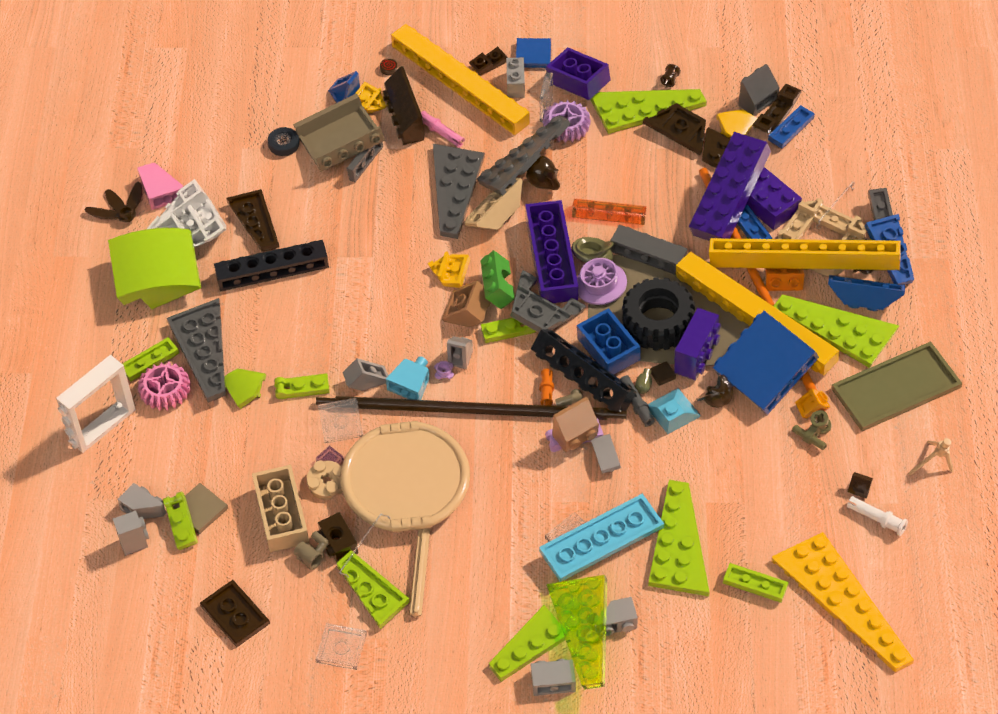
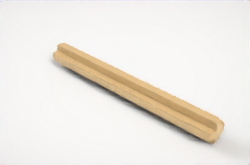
M430 528L418 529L409 612L413 617L422 615Z

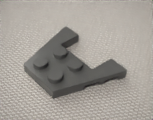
M523 270L510 316L539 333L542 329L552 330L581 314L585 310L586 305L571 298L563 308L556 306L530 291L536 284L537 278Z

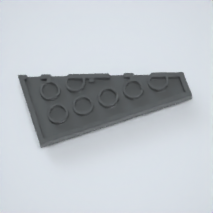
M560 115L553 117L550 123L539 128L533 136L523 140L520 146L511 149L507 156L497 160L490 169L484 170L476 178L479 184L503 196L507 192L505 188L509 184L514 185L516 182L515 178L518 175L524 174L541 156L539 152L543 148L548 149L550 147L549 142L552 139L558 138L570 125L569 120Z
M433 144L440 236L458 239L485 153Z
M217 298L167 318L168 325L208 403L226 396L220 299Z

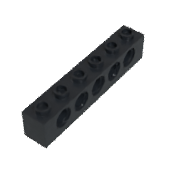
M323 240L220 261L214 263V268L221 292L329 268L324 242Z
M551 329L540 330L531 347V350L536 353L535 355L538 358L548 361L550 367L558 371L560 370L564 373L565 378L578 383L580 389L586 392L589 391L593 394L595 400L604 402L608 405L607 408L610 411H627L637 391ZM582 368H583V370H584L583 376H582V374H581V369H582ZM611 389H612V391H613V396H612V397H611V395H610V390H611Z

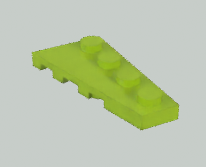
M353 551L348 552L337 562V568L339 571L342 569L341 573L349 576L347 578L346 575H343L380 629L410 602L405 594Z
M543 605L489 662V668L502 682L568 639L569 634L547 607Z

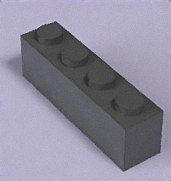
M620 224L610 240L614 242V245L611 247L613 253L676 275V265L687 255L688 251L687 248L681 245L670 243L664 239L653 237L647 233H642Z

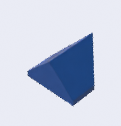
M355 71L338 78L328 91L336 103L354 95L360 88L359 73Z

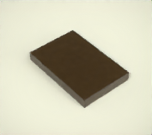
M233 579L200 602L202 609L236 647H239L270 624L269 619Z

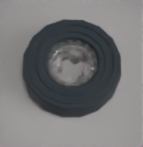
M279 127L269 134L268 147L275 155H291L299 147V136L292 128Z

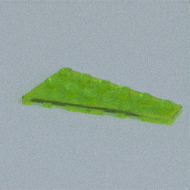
M599 575L546 584L584 690L605 687L606 576Z

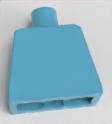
M421 356L415 362L404 359L386 378L387 390L407 399L421 400L429 382V369L426 367L428 361Z

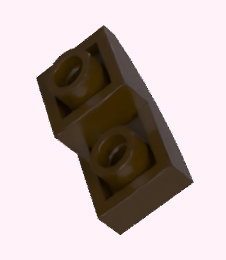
M497 46L486 55L482 52L472 59L469 64L480 75L505 64L508 57Z

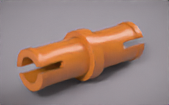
M548 368L541 370V383L539 384L541 392L540 403L545 406L553 404V371L550 370L549 374Z

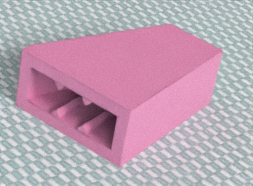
M156 163L137 168L151 210L164 207L168 203L171 204L178 196L176 193L183 187L182 184Z

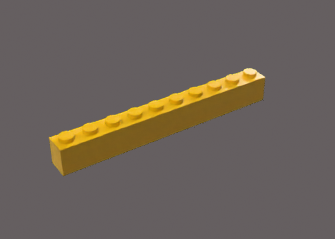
M405 24L391 34L393 48L513 135L518 134L530 124V112L525 107L520 106L514 99L503 94L500 89H496L487 80L482 79L476 72L471 71L463 63L457 61L451 54L446 53L438 45L429 41L427 37L418 33L416 29Z
M710 238V265L717 268L900 270V241Z
M691 251L676 265V277L681 282L690 285L694 291L700 292L709 301L715 302L724 311L733 314L739 321H743L751 326L754 318L763 311H766L816 351L819 358L811 366L813 371L819 372L824 376L838 362L839 350Z

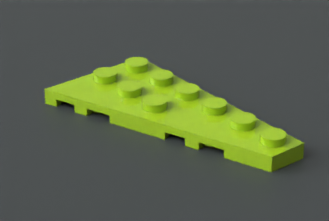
M783 294L773 306L839 351L869 368L899 328V325Z
M669 480L661 517L664 528L658 532L648 586L709 597V586L689 483Z

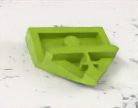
M237 368L225 375V386L240 409L256 397H261L260 390L262 382L266 379V374Z

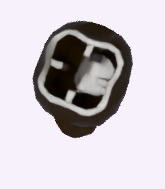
M540 156L527 170L526 178L528 182L542 189L558 190L560 188V183L557 179L558 169H556L554 163L549 158Z

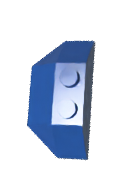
M829 275L828 285L843 304L848 305L850 308L865 307L870 311L883 310L905 294V285Z

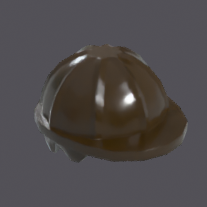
M722 374L718 377L717 385L715 387L708 386V392L699 396L696 400H704L708 405L716 408L725 406L732 399L733 384H730L727 377Z

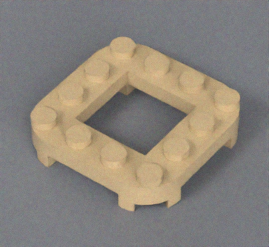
M817 198L816 201L800 202L798 210L784 229H780L778 239L800 240L813 221L819 224L818 221L820 219V225L844 235L842 240H864L866 229L862 223V218L856 215L853 219L823 205V200ZM845 269L811 270L829 277V275L837 276Z

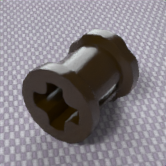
M668 64L665 68L666 72L661 76L660 80L664 86L673 87L676 83L675 79L680 75L681 70L675 64Z

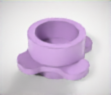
M440 361L435 364V378L438 380L441 378H453V364L447 361Z

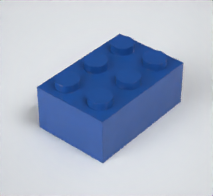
M609 308L576 325L579 342L596 363L613 375L641 360L639 344Z

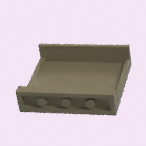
M357 94L293 124L300 141L321 172L385 141L381 127H377L362 106Z

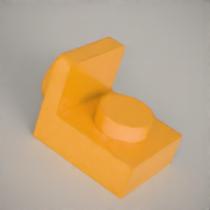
M810 389L795 401L802 418L808 419L820 408L826 410L830 408L827 395L815 389Z

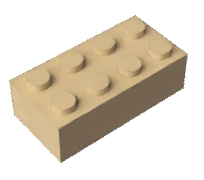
M291 465L252 473L269 551L275 552L296 547L302 541L308 544L307 527Z

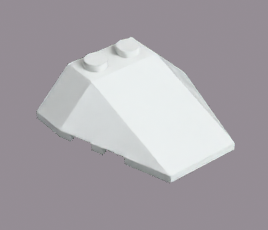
M194 179L176 193L178 196L171 204L168 203L165 206L166 210L160 217L157 216L147 228L189 229L192 234L193 245L196 247L212 241L226 231V224L212 201Z

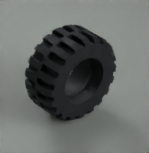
M654 277L653 280L645 279L641 284L638 282L633 286V289H629L623 299V326L643 348H653L654 351H658V349L669 350L670 347L673 346L675 348L679 344L695 313V302L688 289L683 285L680 286V283L675 280L672 282L669 278L659 279V277ZM652 308H665L673 312L674 315L665 320H653L644 316L643 313Z

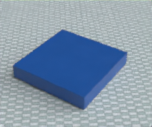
M517 38L516 58L524 57V68H546L551 62V38Z

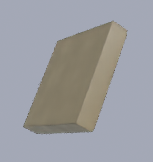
M201 483L185 495L194 530L198 534L202 533L228 509V505ZM179 503L174 505V509L180 507Z

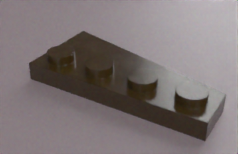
M262 189L226 198L228 205L261 252L279 248V242Z

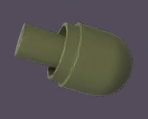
M645 368L643 373L637 377L635 388L640 394L647 393L652 384L651 370Z

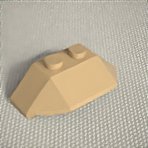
M515 178V184H509L505 188L507 192L503 196L494 191L491 192L466 218L464 224L468 227L494 230L503 227L504 222L512 217L520 207L522 179Z

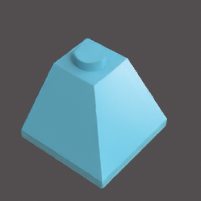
M679 388L648 404L649 411L667 434L700 417L698 411Z

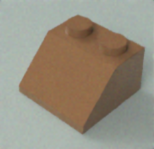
M477 280L453 290L442 320L469 328L481 324L485 319L487 308L491 304L490 301L485 299L484 285Z
M587 397L553 415L552 436L565 453L571 449H577L587 440H593L598 434L599 423Z

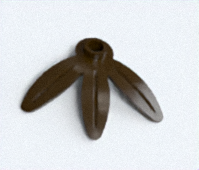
M141 182L134 184L126 206L115 192L107 189L105 191L107 201L115 211L96 207H86L84 210L97 218L119 219L122 222H131L136 217L135 209L142 197Z

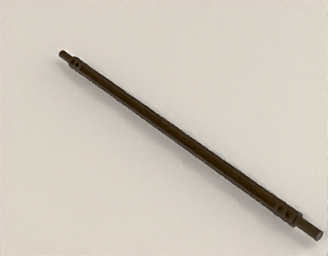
M336 396L335 398L316 397V405L335 406V408L553 417L554 414L567 408V406ZM592 408L598 420H607V418L626 419L627 411L616 412L607 410V408Z

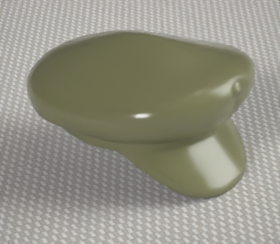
M582 237L573 242L571 250L576 258L585 263L595 258H606L612 261L613 252L611 247L614 245V242H605L593 237Z

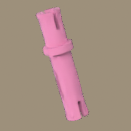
M426 111L421 112L423 123L429 127V130L437 132L458 148L463 145L462 142L465 141V138L442 124L440 119L432 117Z

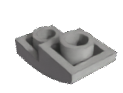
M610 434L591 440L602 474L621 468Z

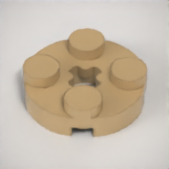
M319 460L315 462L307 474V484L311 493L315 497L325 500L332 499L337 494L340 495L342 493V466L333 461ZM330 477L332 481L324 483L323 478Z

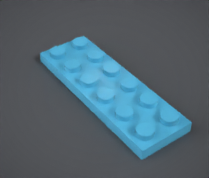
M642 493L540 546L539 552L558 580L562 582L664 528V523Z

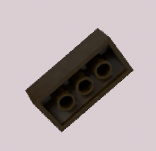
M401 66L384 82L385 90L382 91L384 101H388V112L393 115L391 116L393 126H397L398 139L401 138L403 145L423 141L424 133L422 114L404 66Z

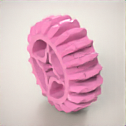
M161 362L159 366L153 364L152 369L147 368L146 373H142L141 379L138 381V392L146 406L150 405L152 409L157 407L159 411L162 407H165L168 411L170 406L175 408L177 403L182 405V399H187V394L190 393L191 384L188 374L184 372L182 367H178L176 363L171 366L170 362L166 365H163Z

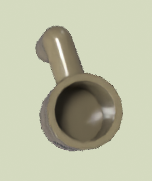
M317 531L311 535V538L319 543L316 548L302 541L294 549V555L297 556V559L311 570L316 569L321 564L324 558L323 551L328 545V540Z

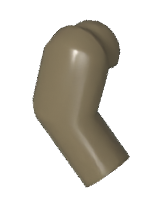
M574 389L570 395L557 398L555 402L557 406H567L581 400L583 395L579 389Z

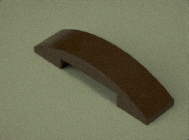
M785 84L779 91L774 103L765 114H760L752 126L766 133H771L787 117L802 90Z

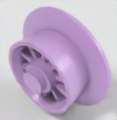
M595 258L583 265L577 276L578 296L583 301L593 305H604L617 300L627 287L625 272L615 265L614 262L606 258Z

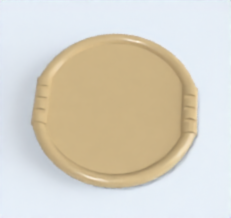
M418 421L384 424L369 431L351 447L341 469V488L350 508L365 522L392 532L426 529L442 522L462 503L470 483L469 462L459 443L442 429ZM381 513H382L383 515H388V516L391 518V519H388V517L381 515V516L379 517V519L376 521V519L378 518V516H379Z

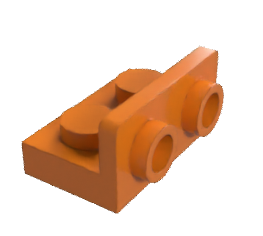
M764 268L768 291L803 290V269Z

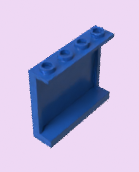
M763 311L754 318L749 328L742 331L740 338L728 347L725 355L716 360L713 369L718 375L724 374L735 388L768 415L817 361L819 356L815 350L766 311Z

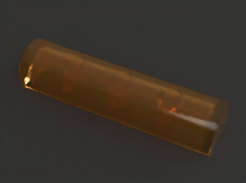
M575 198L572 208L573 218L645 225L647 206Z

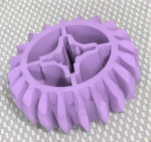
M560 100L559 104L554 102L553 106H548L544 113L543 126L550 123L553 117L559 115L567 118L570 122L568 128L557 138L558 142L564 140L566 143L570 140L573 143L574 139L580 140L581 137H585L591 124L590 114L587 112L586 107H582L581 103L576 104L575 101L570 103L568 100L566 102Z

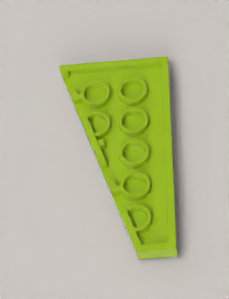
M700 89L598 92L590 99L608 134L642 125L645 117H653L657 115L658 111L667 109L676 103L689 111L707 105V101Z

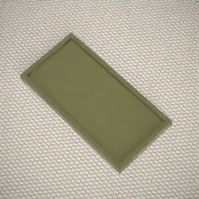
M930 341L832 384L831 389L860 430L865 431L960 389L963 383Z

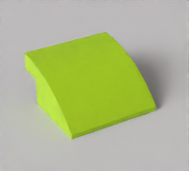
M146 229L108 240L116 296L123 305L141 298L152 310L201 289L193 239L189 229Z

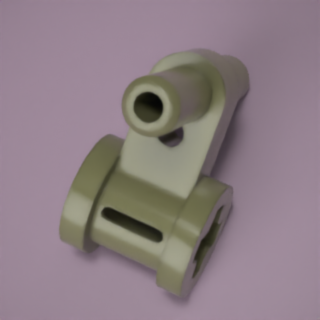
M818 410L811 415L812 425L807 431L798 425H794L792 431L802 437L806 443L813 444L819 449L824 450L827 444L817 437L819 434L828 433L832 428V424L827 413Z

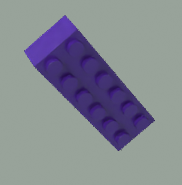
M733 132L690 222L689 228L693 236L710 241V238L730 239L771 153L766 141Z
M562 200L525 204V219L539 296L551 303L568 302L571 298L578 300V282Z

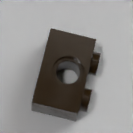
M340 512L318 522L319 530L317 532L328 540V545L325 549L330 558L334 557L336 563L350 551H353L355 554L359 553L357 541Z

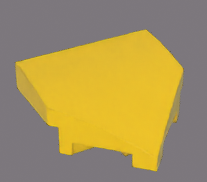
M364 82L355 93L359 96L361 104L368 114L386 108L381 88L377 89Z
M743 109L716 115L721 127L720 133L730 139L733 132L746 135L757 119Z
M446 251L443 257L427 264L443 286L460 288L465 279L470 257L466 254L449 255Z

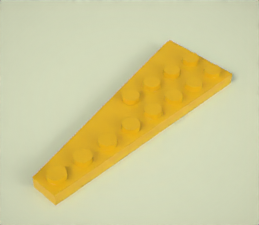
M824 532L772 556L771 561L773 564H777L784 570V574L792 577L802 590L805 589L811 594L822 608L835 619H839L850 633L853 632L858 636L861 642L878 654L877 657L894 672L913 664V657Z

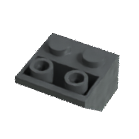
M767 64L757 68L751 75L744 77L740 82L738 106L753 116H756L774 103L779 93L780 87Z

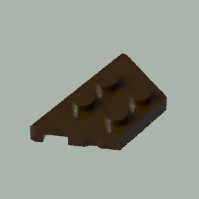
M677 103L669 106L667 109L658 111L657 115L648 118L647 116L643 119L644 125L698 155L702 154L706 119Z
M708 127L702 161L717 168L730 138Z

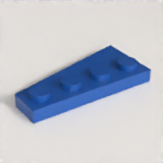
M899 214L866 222L864 227L871 240L900 241V270H887L893 283L897 285L913 283L914 275L910 259L907 257V246L903 240L904 233L902 227H900Z

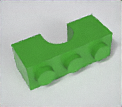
M493 250L480 260L485 299L502 309L515 299L513 286L505 280L511 274L510 264L507 259Z

